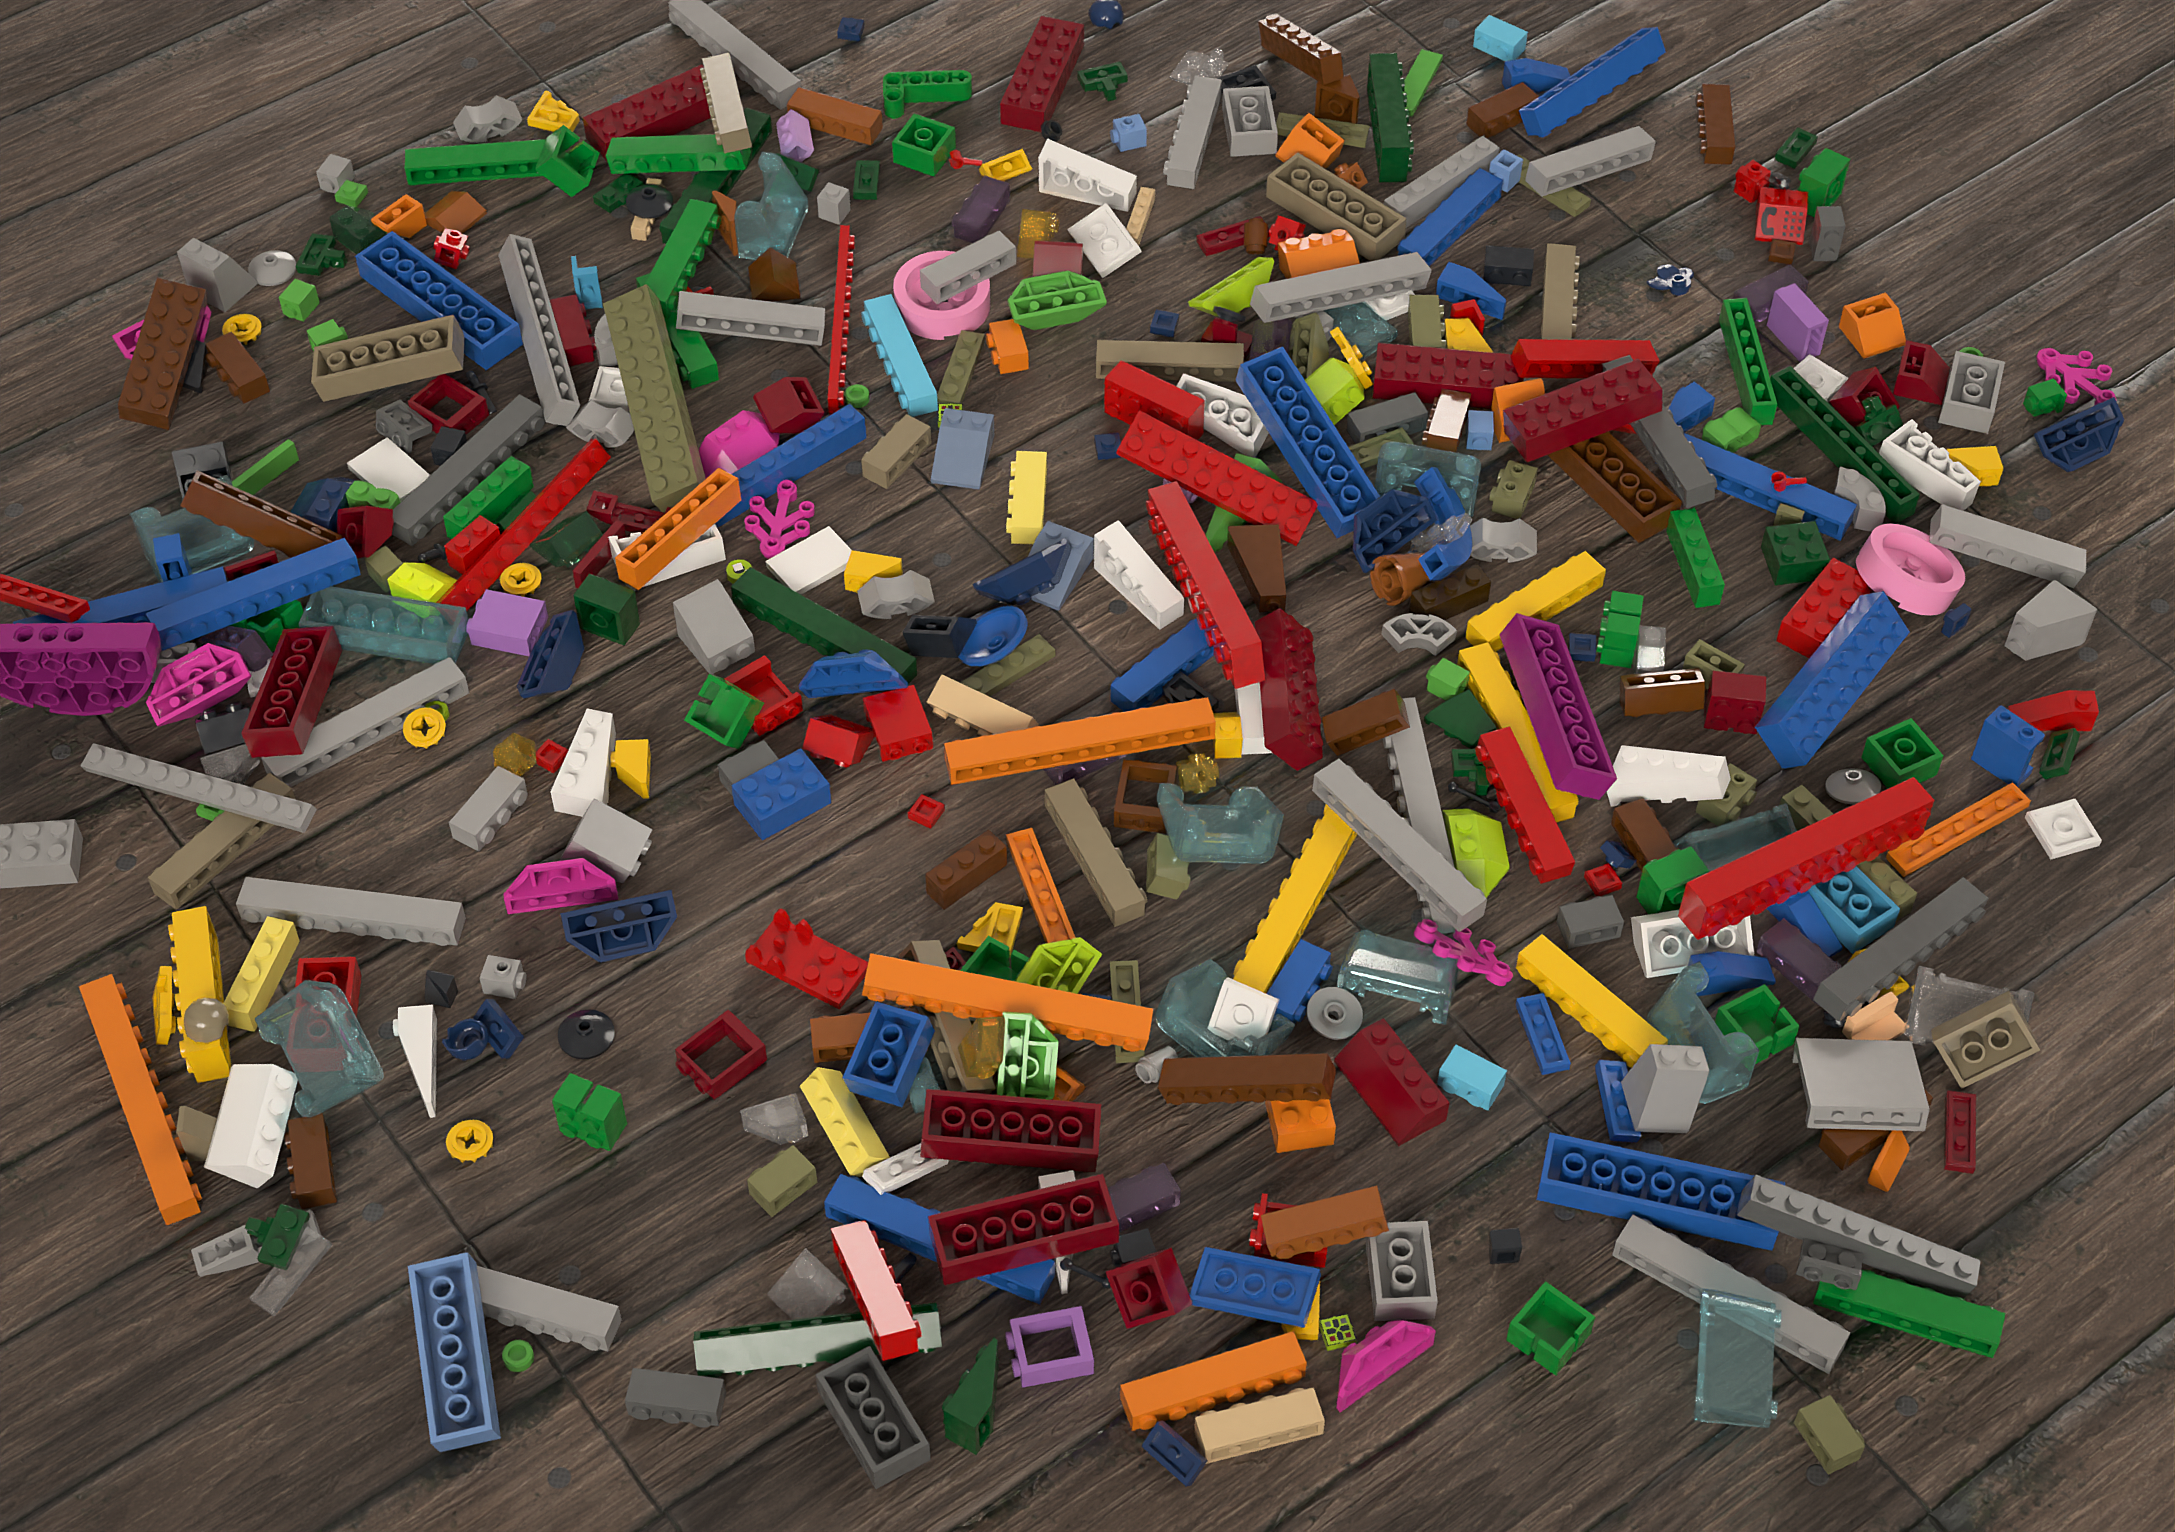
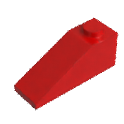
M2067 690L2008 706L2009 711L2039 731H2062L2075 728L2077 731H2092L2099 713L2095 691Z

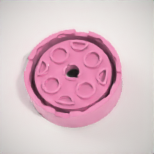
M933 251L918 255L906 262L898 270L894 278V301L907 329L918 336L935 340H944V336L957 334L959 337L961 330L973 332L988 317L990 312L989 278L947 299L948 302L936 304L921 288L920 270L955 253L953 251Z
M1883 524L1877 526L1856 558L1859 574L1874 592L1884 591L1887 596L1900 603L1899 608L1920 615H1938L1945 612L1965 582V573L1960 562L1947 548L1929 543V535L1904 525Z

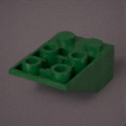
M995 1338L991 1340L988 1346L984 1345L979 1350L975 1359V1365L971 1371L967 1369L963 1373L959 1381L960 1387L954 1395L949 1394L942 1406L945 1438L975 1455L979 1453L993 1432L999 1369L998 1343Z

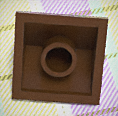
M1350 75L1325 85L1317 82L1315 118L1357 124L1360 96Z
M769 247L748 266L752 300L774 302L801 299L795 261Z

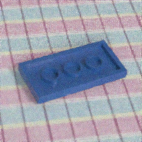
M1205 1247L1189 1296L1193 1306L1305 1328L1321 1272L1317 1268Z

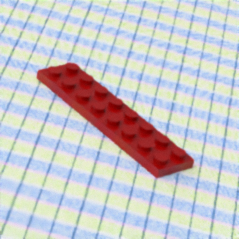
M1141 411L1136 415L1116 452L1117 455L1170 482L1177 481L1181 488L1253 525H1279L1280 538L1296 547L1318 506L1315 500Z

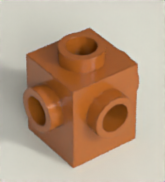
M1345 162L1334 169L1336 172L1334 175L1359 190L1368 183L1363 170L1357 162L1347 165Z

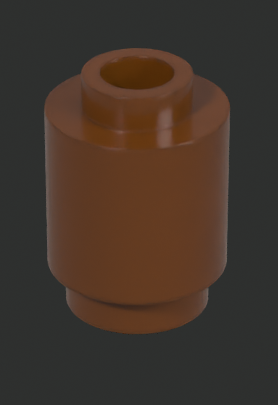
M1251 218L1248 223L1244 224V247L1246 248V253L1264 254L1268 244V224L1264 223L1263 219Z

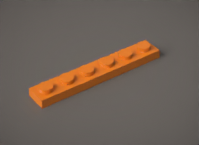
M2012 782L1924 831L1923 835L1918 839H1910L1901 844L1897 849L1888 851L1886 859L1905 877L2028 808L2031 800Z
M1029 828L1006 834V842L1045 942L1052 943L1074 939V932L1033 829Z

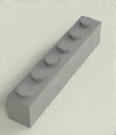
M1195 76L1193 84L1188 85V100L1184 99L1182 113L1184 114L1179 115V130L1174 131V146L1170 145L1168 159L1170 161H1165L1164 165L1167 185L1190 189L1195 188L1220 103L1222 80Z
M1640 126L1531 161L1529 162L1525 181L1543 197L1649 161L1652 158L1656 141Z
M1484 136L1480 137L1386 198L1384 205L1407 218L1406 228L1439 207L1440 203L1443 200H1447L1455 188L1460 187L1470 174L1473 175L1479 168L1489 172L1490 162L1499 154V147Z
M679 291L676 329L822 346L825 308Z
M1941 504L1931 519L1929 543L2049 581L2056 580L2060 584L2072 588L2077 585L2086 573V549Z
M477 1266L484 1318L487 1316L497 1319L506 1326L518 1325L525 1327L534 1334H549L562 1342H577L589 1350L596 1351L601 1349L609 1351L622 1321L618 1306Z

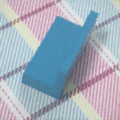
M571 256L573 279L579 304L584 303L585 309L602 308L597 266L578 268L576 256Z

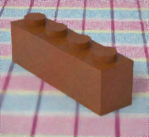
M800 87L797 88L787 103V113L792 109L807 118L810 128L867 145H872L883 129L882 111Z
M904 1008V1010L919 1014L918 1008ZM849 1013L843 1016H821L810 1019L814 1063L851 1059L870 1013Z
M1377 1186L1261 1215L1267 1247L1273 1260L1289 1259L1293 1255L1308 1251L1317 1252L1324 1247L1336 1244L1344 1245L1352 1240L1376 1237L1383 1232L1389 1231L1382 1198Z

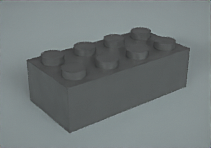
M870 1346L815 1374L820 1396L875 1489L931 1460L927 1439Z

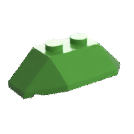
M1071 271L1023 279L1007 301L1014 323L1032 330L1079 322L1107 303L1099 281H1092L1085 276Z
M1003 1012L996 1095L1049 1100L1054 1098L1059 1041L1032 1013Z

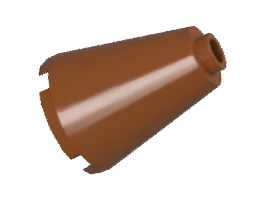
M1426 552L1382 555L1373 560L1372 564H1375L1374 570L1370 571L1372 586L1380 599L1385 598L1388 601L1385 604L1389 606L1399 605L1411 597V592L1421 589L1433 581L1428 578L1418 560Z

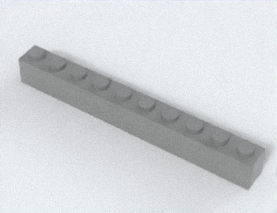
M509 234L498 256L517 323H519L521 337L544 418L547 423L568 426L578 411L580 403L532 239Z
M1415 697L1403 698L1410 728L1383 738L1384 748H1389L1390 752L1387 757L1388 767L1390 770H1394V775L1392 776L1393 789L1399 793L1397 797L1398 812H1403L1404 818L1409 822L1410 826L1419 835H1423L1429 844L1437 852L1442 853L1454 867ZM1417 892L1418 901H1423L1424 908H1422V920L1429 919L1434 921L1438 925L1437 930L1440 933L1454 932L1455 928Z

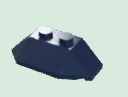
M2115 397L2043 428L2034 433V436L2043 456L2069 473L2110 454L2119 428L2124 422V417Z
M338 477L309 482L304 487L290 512L337 533L338 509L349 508L345 493L353 482L357 480Z
M1389 489L1354 515L1353 552L1363 573H1367L1374 568L1375 564L1372 563L1377 557L1393 554L1437 521L1427 498Z
M1064 538L989 577L973 583L974 589L979 595L1012 606L1016 604L1023 605L1029 602L1032 596L1038 593L1044 594L1054 589V585L1060 582L1072 549Z
M574 610L554 615L550 620L551 625L543 631L533 646L517 684V689L523 699L565 691L571 686L572 678L580 664L584 651L578 619Z
M671 890L560 913L566 941L600 963L655 951L677 918Z

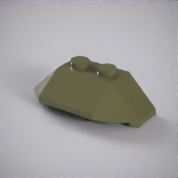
M1316 312L1296 319L1292 324V330L1286 335L1280 346L1285 349L1304 380L1329 358L1328 342L1319 315Z

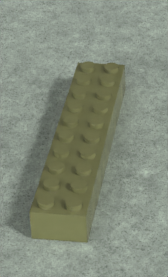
M646 284L603 303L651 499L659 510L665 513L667 507L673 508L706 478L660 301Z

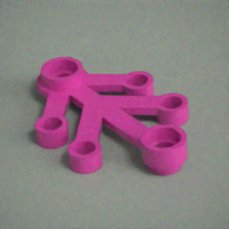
M2044 348L2038 352V366L2045 370V381L2054 378L2060 384L2061 378L2056 374V370L2063 374L2064 390L2067 394L2065 402L2074 404L2078 401L2080 392L2075 388V384L2096 398L2094 405L2115 397L2112 391L2101 390L2085 379L2109 380L2112 373L2110 366L2099 365L2097 369L2072 368L2066 365L2077 364L2081 367H2089L2093 360L2092 353L2081 351L2078 356L2063 355L2052 348Z
M783 480L777 486L779 502L775 517L765 507L762 497L754 496L749 501L750 510L753 513H757L771 528L769 536L760 527L758 516L749 515L744 520L745 529L752 532L761 542L760 551L767 559L785 551V546L810 534V524L803 519L814 516L815 509L812 502H802L799 505L798 511L786 517L789 503L795 501L798 496L797 486L791 480ZM794 525L795 529L781 536L783 530Z
M1423 919L1422 922L1417 924L1413 934L1418 940L1428 944H1432L1437 940L1432 949L1435 955L1442 958L1458 959L1456 966L1465 972L1472 971L1485 974L1486 979L1495 985L1505 986L1507 982L1511 981L1513 973L1507 964L1497 960L1493 954L1496 946L1491 941L1482 939L1476 951L1469 940L1472 931L1467 927L1460 932L1455 929L1453 937L1458 940L1459 943L1438 932V925L1432 920Z

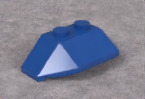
M861 650L859 653L854 654L839 652L834 654V656L823 657L813 663L799 683V690L808 698L908 688V682L872 650Z

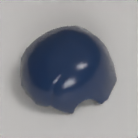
M1096 0L1089 9V18L1095 26H1105L1111 29L1116 22L1119 24L1123 23V9L1117 0Z
M469 1018L459 1021L453 1027H449L447 1029V1039H443L442 1043L455 1058L461 1060L475 1059L485 1050L489 1034L481 1021Z

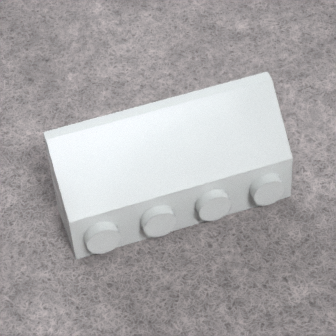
M1679 910L1631 917L1634 946L1646 978L1686 972L1690 955L1721 951L1754 956L1750 916L1744 918L1737 925L1726 926L1717 934L1710 937L1707 935L1699 940L1694 937L1678 917Z
M234 1064L230 1070L204 1168L255 1188H259L274 1175L299 1075L274 1064Z

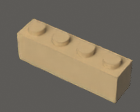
M944 675L940 676L927 701L933 708V714L945 720L949 716L955 719V724L963 729L969 730L972 727L978 730L977 734L979 736L1029 729L1039 725L1033 717Z
M1297 1388L1286 1395L1278 1397L1270 1395L1250 1404L1238 1403L1227 1410L1219 1412L1214 1410L1206 1411L1199 1417H1195L1194 1432L1202 1456L1208 1460L1207 1463L1321 1435L1324 1431L1325 1419L1314 1388L1306 1390L1304 1388Z

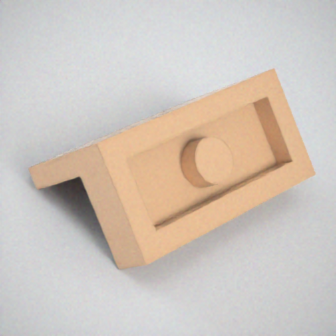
M1889 992L1860 1009L1854 1016H1848L1842 1033L1852 1040L1892 1041L1907 1032L1908 1026L1894 1012L1899 999L1892 992Z

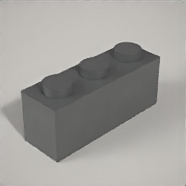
M1414 392L1348 413L1347 432L1355 444L1399 428H1403L1410 435L1426 430L1428 411Z
M633 1368L625 1404L628 1415H632L640 1420L656 1418L671 1424L688 1422L698 1427L719 1426L726 1389L724 1379Z

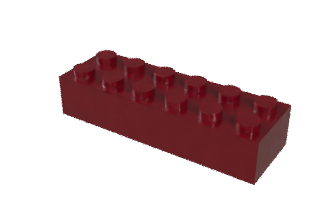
M1040 17L1000 102L1001 124L1041 132L1042 123L1050 121L1084 47V24L1052 17Z
M699 65L583 117L586 139L607 162L606 153L612 138L672 136L710 119L711 114L700 71L704 66Z
M1378 343L1373 399L1392 400L1415 392L1422 403L1434 404L1435 397H1440L1442 389L1470 393L1469 407L1491 409L1495 387L1524 382V378H1519L1510 358L1511 354Z
M1636 359L1504 409V432L1524 460L1530 462L1661 412L1663 389L1642 362Z
M1279 608L1255 621V630L1262 643L1265 681L1260 682L1264 745L1268 750L1298 771L1323 758V740L1320 731L1321 718L1318 709L1319 697L1316 687L1317 676L1314 666L1315 655L1312 644L1314 638L1308 628L1303 627L1292 615H1288Z
M333 626L283 629L241 733L251 758L294 756L304 753L342 653V647Z
M927 1089L920 1157L1096 1173L1099 1153L1101 1104Z
M1103 1174L928 1216L929 1235L944 1285L1119 1243V1223Z

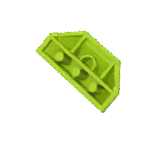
M1257 257L1232 275L1188 302L1189 306L1214 316H1218L1213 312L1214 306L1240 314L1239 311L1251 307L1250 302L1255 286L1269 283L1274 265L1273 258Z
M1328 359L1305 379L1333 425L1365 399L1364 387L1357 378L1354 369L1350 364L1338 359Z
M1469 808L1442 810L1454 868L1461 871L1466 879L1475 888L1480 889L1487 898L1510 867L1501 822Z
M1081 937L1041 944L1037 946L1015 982L1078 994L1102 954Z

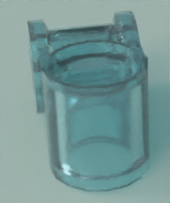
M926 1057L923 1058L917 1072L918 1074L909 1091L911 1105L915 1114L925 1110L927 1089L940 1090L930 1062Z

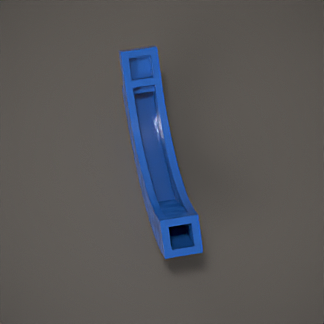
M1431 467L1416 479L1414 483L1421 496L1428 499L1437 518L1435 525L1439 544L1431 548L1418 560L1428 578L1437 581L1447 577L1468 560L1472 552V533L1467 515L1454 489H1450L1447 486L1438 468Z

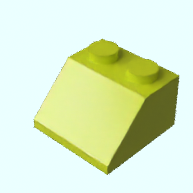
M403 563L387 579L393 600L432 621L442 612L435 603L457 581L426 563Z

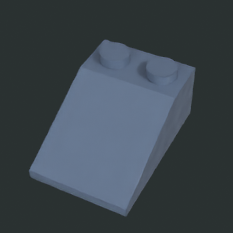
M945 408L939 429L931 483L980 490L995 435L994 414Z
M1047 521L1037 536L1028 557L1064 538L1072 550L1060 582L1054 585L1053 590L1044 594L1038 593L1032 596L1031 600L1059 611L1094 558V538Z

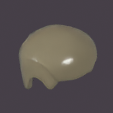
M206 997L193 1001L184 1013V1030L187 1037L195 1042L203 1043L220 1039L225 1026L229 1025V1014L225 1004L217 999Z

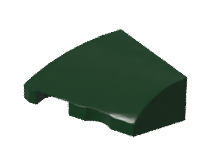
M1470 690L1452 697L1424 716L1426 724H1436L1444 729L1445 735L1458 739L1464 746L1470 749H1474L1477 746L1480 735L1495 731L1497 728Z

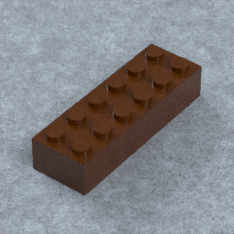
M157 278L118 402L120 419L167 430L170 429L207 306L206 289Z
M1609 432L1548 454L1570 478L1638 543L1667 528L1670 511L1681 509L1682 501Z

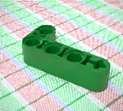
M965 70L890 72L883 77L884 113L887 117L893 119L903 116L905 112L904 103L966 101L972 97V76Z

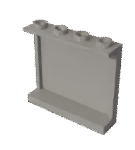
M1796 1038L1792 1061L1799 1064L1808 1105L1805 1120L1807 1128L1925 1131L1929 1105L1912 1041Z

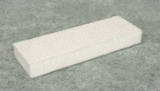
M920 1143L865 1169L862 1177L881 1195L947 1165L949 1160L920 1157Z

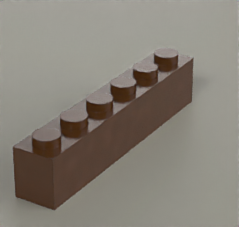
M1278 14L1268 15L1266 19L1258 21L1261 45L1266 50L1323 85L1344 78L1341 52Z
M198 470L180 505L192 514H200L210 519L216 525L229 527L241 536H249L258 540L263 546L278 549L290 558L342 538L340 534Z
M1328 1053L1166 1058L1163 1062L1158 1089L1165 1101L1174 1105L1182 1103L1208 1104L1210 1102L1232 1104L1246 1101L1256 1103L1264 1101L1290 1102L1292 1100L1318 1101L1331 1099L1336 1068Z

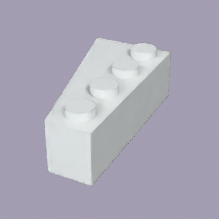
M1047 139L1039 155V192L1100 206L1107 203L1110 208L1129 211L1136 195V175Z
M1183 374L1176 387L1205 400L1204 429L1244 455L1255 458L1269 432L1246 396Z
M1912 419L1883 441L1879 454L1911 486L1940 504L1962 511L1973 503L1981 481L1960 462H1953L1949 458L1947 450L1943 447L1939 449L1931 442L1932 437L1927 432L1921 433L1917 429L1918 424Z
M1119 520L1094 535V569L1159 630L1184 615V597L1182 593L1173 586Z
M716 525L711 526L643 587L726 560L723 539ZM641 532L631 533L629 538L618 539V535L608 537L614 562L615 557L641 535ZM625 583V585L630 589L636 590L635 588Z
M586 709L551 790L555 811L583 817L594 798L607 805L609 800V782L611 781L612 773L610 754L611 751H614L616 737L612 713Z
M1622 745L1613 764L1617 780L1607 790L1611 806H1621V802H1631L1644 798V800L1661 799V803H1670L1677 798H1686L1687 801L1723 799L1731 778L1726 758L1723 756Z

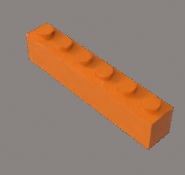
M720 468L714 471L615 557L619 580L640 590L741 501L738 478Z
M1293 1331L1120 1385V1400L1132 1431L1140 1428L1147 1430L1153 1428L1157 1422L1162 1420H1179L1188 1413L1197 1410L1202 1412L1208 1411L1215 1407L1216 1404L1226 1401L1236 1402L1245 1395L1254 1392L1265 1393L1274 1386L1283 1383L1294 1384L1301 1380L1302 1377H1305L1307 1362Z

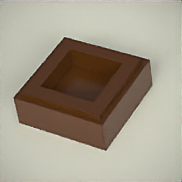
M1772 239L1768 261L1792 265L1796 243Z

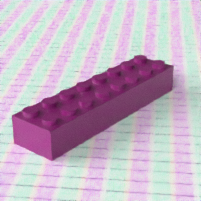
M1516 613L1499 635L1555 789L1599 800L1617 780V776L1561 629L1557 624Z

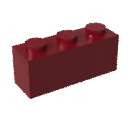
M576 294L549 300L569 367L593 362V351H596L594 336L589 337V334H592L589 319L584 320L587 317L584 303L579 304Z

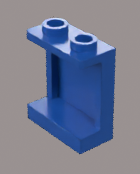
M1999 706L1985 719L1971 760L2008 785L2013 782L2018 787L2031 774L2033 767L2029 765L2035 747L2044 739L2045 734L2005 707Z

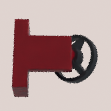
M1214 306L1213 312L1219 318L1215 317L1213 322H1210L1201 337V343L1244 344V359H1246L1255 344V336L1238 331V325L1234 324L1236 321L1245 323L1246 317L1234 311Z

